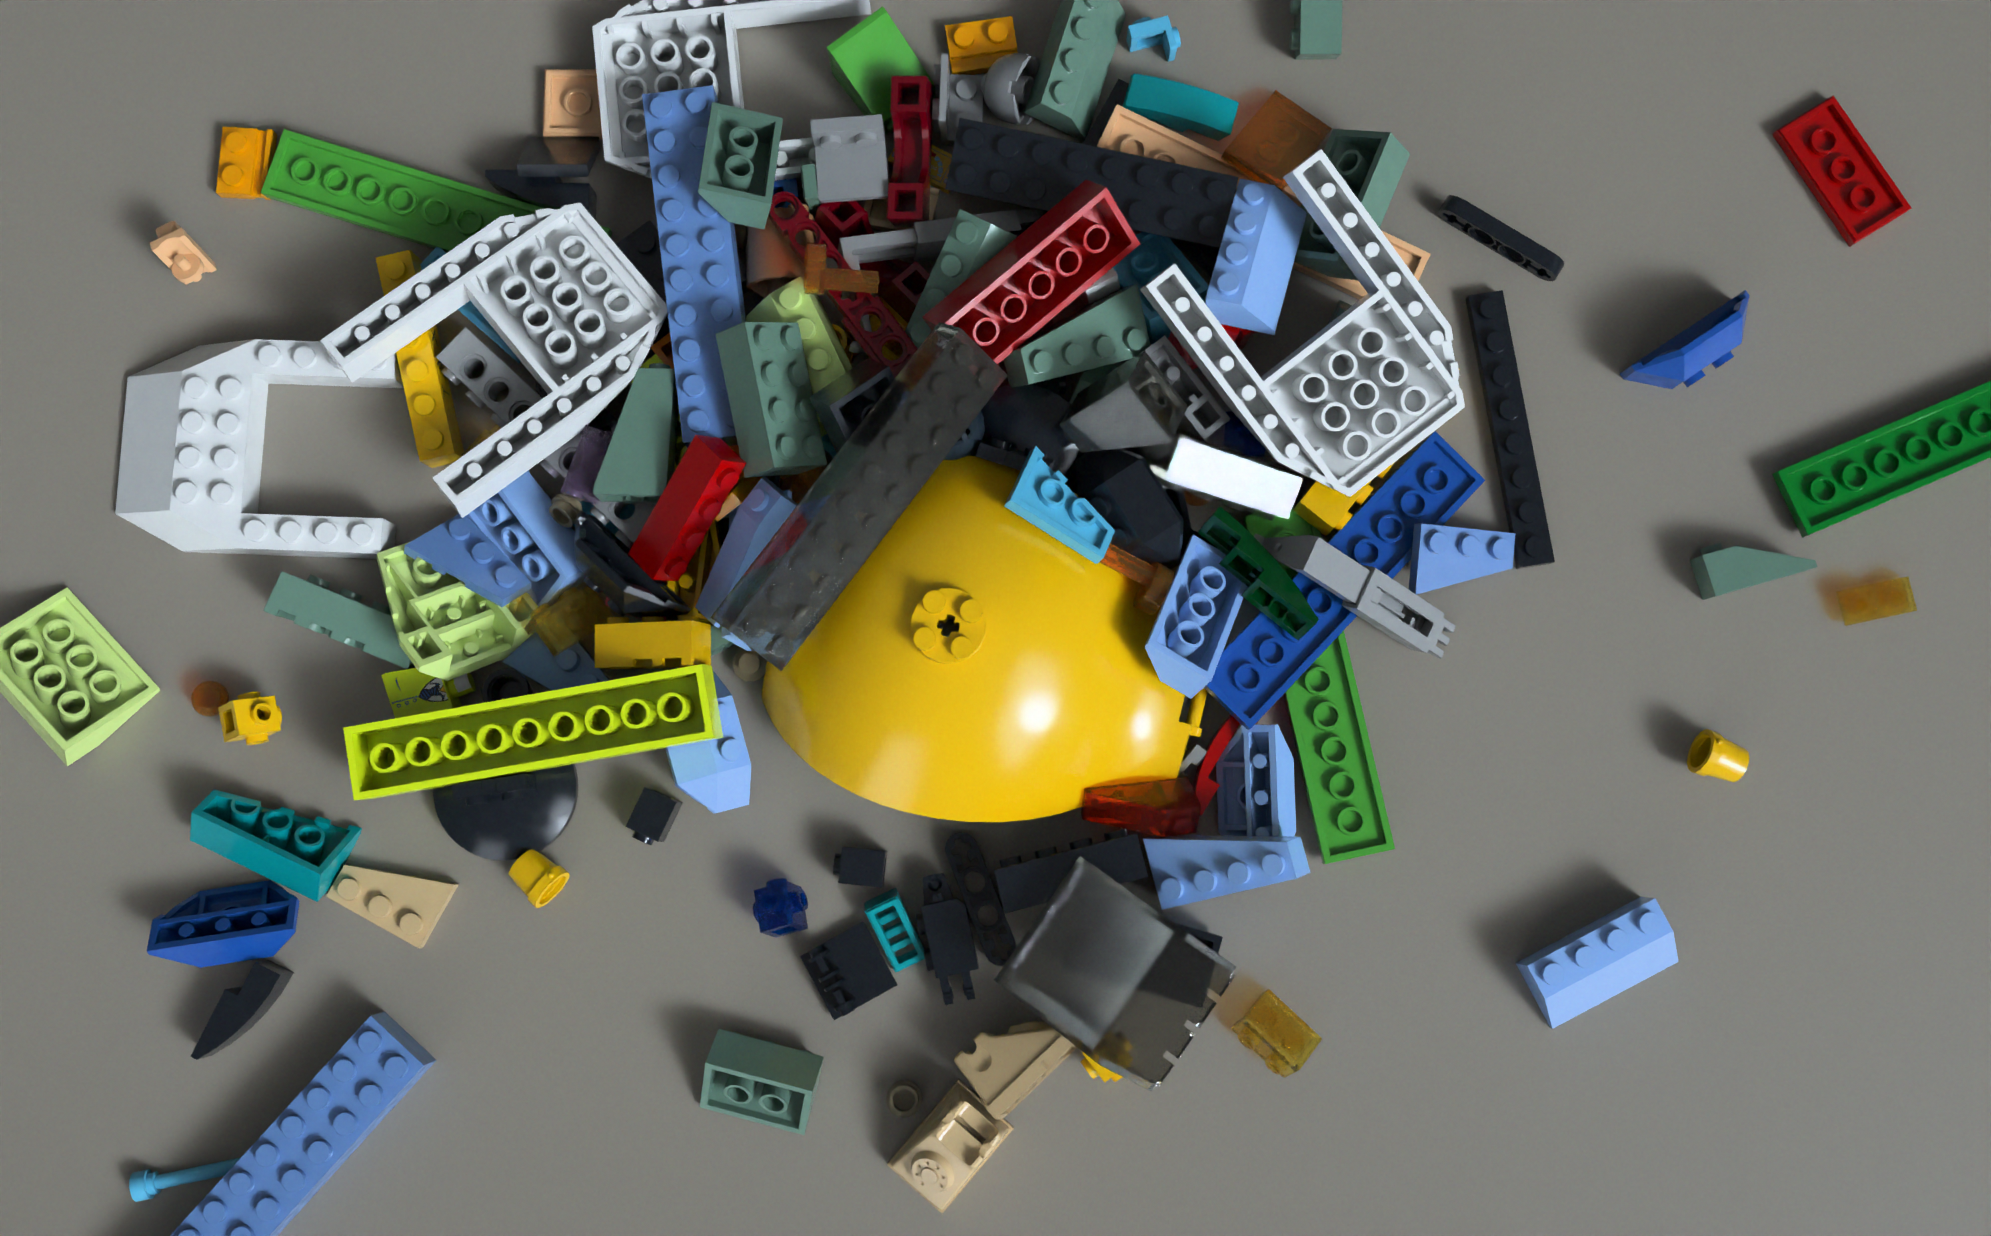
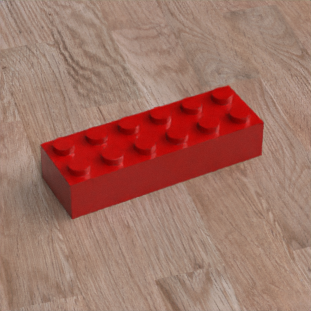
M1086 179L922 316V318L957 368L978 382L1137 248L1140 242L1107 187Z

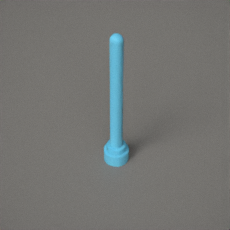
M240 1158L159 1174L158 1171L151 1172L150 1169L133 1172L129 1180L131 1197L135 1202L153 1199L154 1194H159L161 1189L225 1176Z

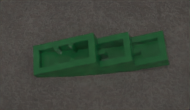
M1219 506L1203 523L1197 533L1225 554L1219 564L1247 586L1241 596L1295 639L1299 640L1316 625L1319 620L1299 588L1277 560L1244 526Z

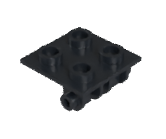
M864 921L800 956L834 1020L847 1015L857 1007L898 985Z

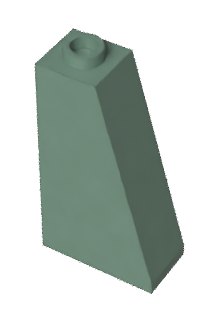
M653 363L649 365V368H638L594 484L593 494L601 502L657 503L675 472L679 405L675 371L669 365Z

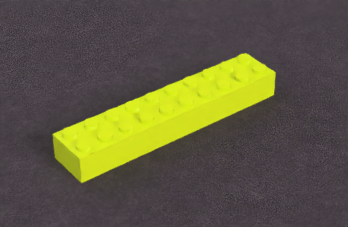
M705 664L343 727L354 800L376 799L723 738L713 670L711 665Z

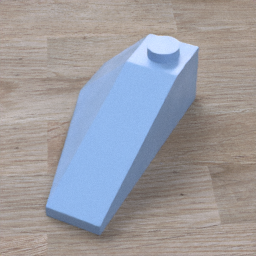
M765 476L760 479L738 508L695 606L717 628L720 627L807 514L804 509Z

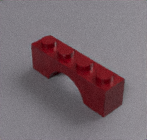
M927 76L891 77L890 112L894 128V167L891 180L888 183L887 219L895 227H913L914 222L929 220L933 86Z
M856 201L823 203L817 209L815 222L837 250L840 238L874 234L867 211ZM899 259L860 263L861 277L909 323L930 274L917 261L907 263Z

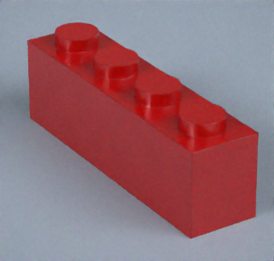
M703 435L694 436L628 553L652 580L679 581L747 464L721 438Z

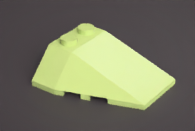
M408 543L377 553L376 559L399 645L421 673L449 681L507 658L546 623L547 617L527 592L504 607H500L466 588L465 583L448 573L442 575L433 570L432 564L419 557L413 559L404 554V547Z

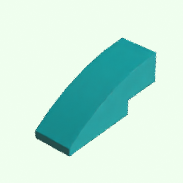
M1134 73L1130 77L1123 107L1180 132L1190 129L1220 141L1231 135L1239 102L1195 86Z

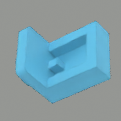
M1168 15L1156 19L1144 17L1128 26L1126 42L1129 52L1162 44L1167 61L1175 60L1177 48L1181 47L1179 31L1176 26L1171 27Z

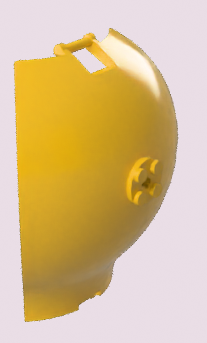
M969 455L957 460H939L932 457L931 460L876 498L855 489L848 477L833 486L812 505L802 528L792 561L788 562L785 619L796 577L808 576L796 623H785L777 645L770 646L762 688V701L773 725L784 741L807 764L835 784L880 805L907 813L955 821L1009 822L1031 820L1061 814L1093 803L1118 799H1142L1169 804L1177 782L1189 736L1201 738L1202 729L1199 727L1208 693L1204 688L1191 699L1186 723L1179 722L1185 695L1159 680L1144 647L1172 582L1171 578L1163 574L1151 581L1118 562L1109 547L1104 558L1098 564H1095L1004 507L1020 470ZM948 619H952L955 626H959L958 632L951 631L949 637L943 636V629H940L939 625L941 623L946 624Z

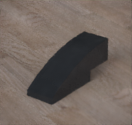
M485 170V177L492 186L509 198L545 209H560L564 205L581 203L596 220L597 194L590 183H563L560 177L518 176L517 170Z
M270 960L255 962L242 988L234 987L224 990L190 1057L198 1060L212 1056L250 1030L282 994L294 972Z

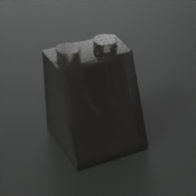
M1144 350L1081 390L1059 425L1063 429L1065 437L1071 443H1074L1081 453L1166 444L1172 440L1188 406Z

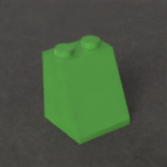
M883 6L826 47L832 74L864 116L882 114L885 135L888 132L894 133L890 112L892 76H927L933 86V98H935L934 82Z

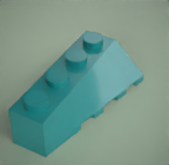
M214 789L191 812L190 841L318 902L333 885L341 869L346 864L361 834L362 828L349 825L347 829L331 825L330 819L318 816L315 820L294 815L295 810L284 807L274 810L261 806V801Z

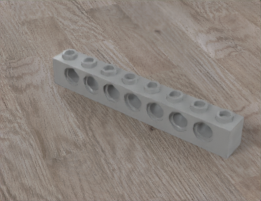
M466 327L436 356L445 365L441 372L456 386L462 381L470 389L465 395L479 408L482 409L485 405L491 408L494 413L490 418L501 428L543 399ZM484 366L483 374L479 378L472 379L474 370ZM504 389H509L508 397L502 402H497L498 393ZM579 433L547 456L540 465L554 478L561 474L569 482L565 488L580 502L584 498L588 499L594 505L590 512L604 525L611 521L619 529L615 535L631 549L656 504L601 502L593 494V488L605 456ZM578 458H584L583 467L577 472H571L570 466L572 462ZM626 505H634V514L630 518L622 520L620 518L622 508Z

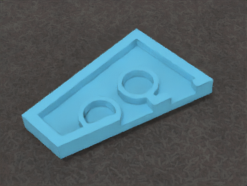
M1035 446L1029 452L1004 507L1090 561L1098 564L1104 558L1115 530L1085 498H1078L1065 484L1068 479L1059 470L1055 473L1042 460L1044 454Z

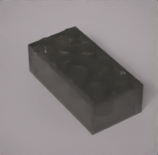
M1153 424L1150 425L1140 456L1144 457L1159 482H1161V485L1180 492L1182 489L1192 492V495L1211 502L1214 499L1223 502L1222 504L1239 511L1245 509L1253 512L1252 514L1270 521H1273L1275 515L1286 519L1289 518L1303 478L1272 464Z

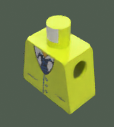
M417 668L381 675L395 718L462 707L459 697L476 691L475 682L470 672L449 681L421 673Z

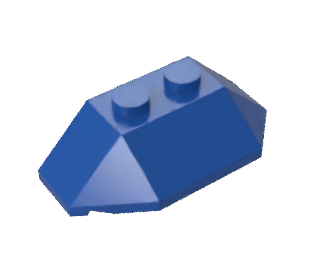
M1744 290L1620 373L1623 380L1673 389L1682 382L1686 387L1706 376L1702 371L1703 368L1712 363L1716 369L1734 357L1731 350L1742 343L1750 295Z
M271 880L199 891L177 904L166 915L161 914L152 920L147 953L152 956L200 968L273 957L296 932L300 901L296 896L290 894Z

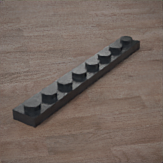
M1503 290L1468 295L1465 301L1509 533H1515L1514 559L1516 569L1552 564L1555 562Z

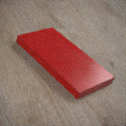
M1834 95L1772 134L1849 247L1912 209Z

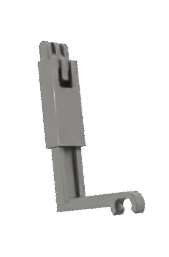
M1013 209L974 214V216L1019 236L1041 218V213L1037 209L1020 211ZM956 217L914 222L913 229L840 238L838 252L862 282L860 263L913 257L914 262L938 259ZM846 289L847 298L851 299L852 302L855 301L856 290L849 291ZM867 314L861 318L860 324L864 330L872 332L869 315ZM854 340L851 343L850 352H864L857 341Z
M1255 533L1254 537L1277 562L1302 573L1343 600V607L1410 650L1429 653L1437 658H1442L1444 651L1438 648L1436 644L1438 642L1447 646L1450 638L1442 634V631L1453 633L1456 627L1443 618L1445 613L1377 568L1359 564L1320 537L1304 535L1264 538ZM1403 607L1419 616L1417 622L1415 618L1401 613Z

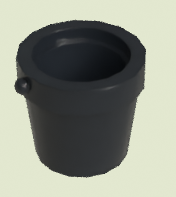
M500 669L488 676L480 692L482 693L483 701L490 702L533 694V689L526 677L520 672L511 669Z

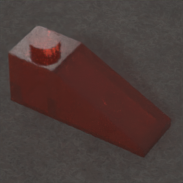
M1188 777L1084 788L1081 817L1082 820L1165 837L1196 833L1201 804Z

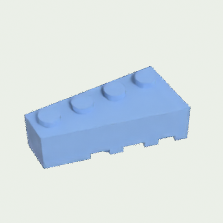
M1157 834L1143 839L1162 910L1289 881L1311 873L1301 837L1297 836L1251 837L1236 835Z

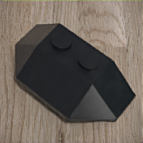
M1103 441L1076 459L1078 498H1085L1115 530L1109 544V549L1116 560L1151 581L1178 566L1182 558L1183 518L1144 457Z
M582 511L577 514L574 541L576 566L586 575L583 581L597 593L602 591L610 599L607 604L611 609L623 617L628 614L638 618L686 615L691 611V608L662 580H652L628 554L630 549L599 519Z

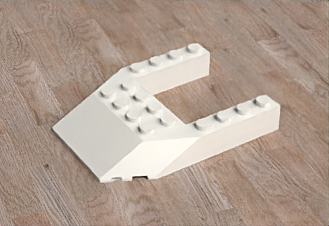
M641 0L633 6L628 4L618 10L614 17L605 18L592 26L605 162L652 179L642 94L713 85L719 104L744 109L736 29L871 14L870 0ZM812 137L780 141L775 180L796 178L799 187H802V165L814 164L816 167L815 146ZM887 160V171H888V178H889V169H888V160Z
M1320 149L1287 173L1283 179L1368 294L1260 377L1176 264L1166 268L1140 290L1227 406L1276 462L1351 497L1465 408L1463 392L1459 388L1458 378L1460 375L1458 363L1455 362L1451 340L1454 339L1451 325L1326 154Z
M581 203L564 205L560 209L546 208L535 210L536 214L514 217V214L500 216L320 340L330 357L353 383L471 301L547 392L548 395L433 477L440 492L462 518L578 435L634 380L638 368L641 367L668 315L667 304Z
M252 339L200 345L127 378L116 515L183 552L376 559L378 552L395 547L396 525L383 518L258 514L268 384L404 388L396 353L351 383L330 357L321 341Z

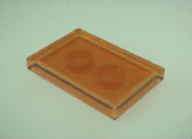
M1275 90L1225 149L1221 159L1253 181L1275 185L1283 192L1288 186L1283 177L1312 155L1327 138L1332 128Z

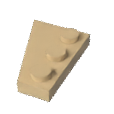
M344 865L326 897L411 945L423 948L459 884L354 865Z

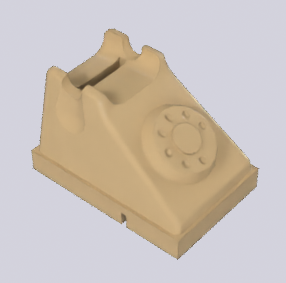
M1049 1021L1020 1023V1025L1010 1026L1007 1034L993 1035L980 1032L973 1039L977 1046L976 1051L972 1054L969 1050L966 1053L961 1050L955 1056L954 1062L987 1106L985 1109L995 1120L1004 1119L1083 1042L1074 1032L1059 1026L1052 1027Z
M960 1079L954 1083L887 1163L894 1172L941 1213L947 1209L1014 1129V1126L1005 1118L995 1120L985 1109L987 1106L980 1096Z

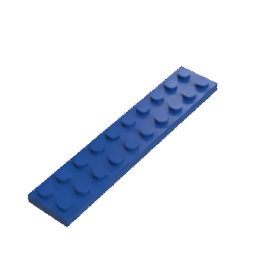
M1434 431L1353 514L1342 530L1337 531L1327 543L1359 564L1375 567L1393 579L1411 560L1414 524L1422 523L1443 526L1481 486L1485 479ZM1298 572L1292 578V581L1299 588L1319 620L1316 625L1297 640L1260 611L1223 650L1211 682L1204 687L1210 695L1248 730L1260 720L1357 617L1356 614L1342 606L1343 600L1302 573Z

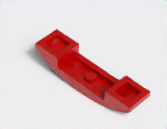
M1232 715L1217 729L1205 748L1207 752L1204 759L1197 767L1191 796V813L1196 816H1202L1220 786L1209 779L1208 776L1240 725Z

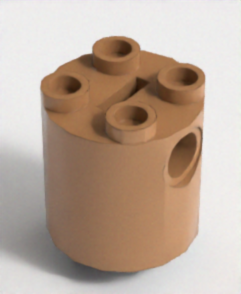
M792 204L788 205L787 208H774L775 214L781 218L791 217L795 211ZM803 204V206L809 212V207L806 204ZM809 213V219L814 221L813 215ZM769 215L765 229L746 226L747 246L745 249L746 287L748 291L758 294L765 299L773 291L800 276L813 288L817 287L815 278L790 247L788 234L783 237L771 222ZM810 230L799 231L795 237L797 243L802 246H810L814 243L813 232Z

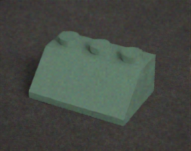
M712 102L698 193L728 222L765 229L772 204L783 118Z
M718 1029L705 1062L700 1108L805 1135L824 1057L806 1050H797L778 1045L772 1041H763L744 1036L738 1032Z

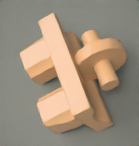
M170 221L156 228L155 231L158 239L150 242L151 249L172 270V274L178 281L185 285L193 281L198 282L202 278V273H212L217 270L215 262L175 221Z

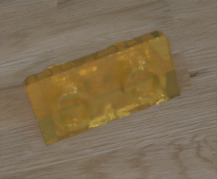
M589 586L580 590L577 587H573L558 598V603L552 606L544 603L529 614L531 620L524 629L528 635L536 631L555 657L594 634L595 624H607V618L614 616L605 606L597 592Z
M1270 989L1262 992L1245 1016L1231 1027L1245 1047L1254 1050L1265 1060V1065L1269 1070L1281 1075L1283 1078L1299 1071L1322 1040L1314 1030Z

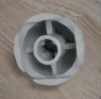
M1025 53L1004 55L999 57L983 76L981 91L984 94L985 102L990 112L1000 120L1015 125H1028L1034 119V117L1024 113L1040 65L1038 57Z

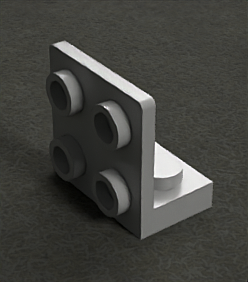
M941 53V65H934L935 98H933L932 117L934 120V133H940L941 145H954L959 118L983 123L984 94L981 91V81L984 75L950 74L948 53Z
M882 114L810 120L811 135L815 146L817 187L820 203L888 198V171Z

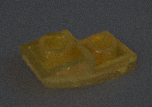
M1908 576L1836 592L1844 626L1917 611Z

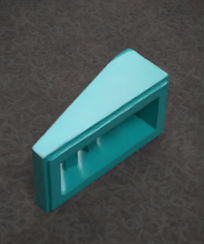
M893 888L864 903V911L895 973L925 959L923 951L925 948L897 888ZM894 905V909L878 916L877 913ZM900 917L902 922L884 930V924ZM907 931V936L890 943L889 938ZM913 943L915 949L898 957L896 956L895 951Z

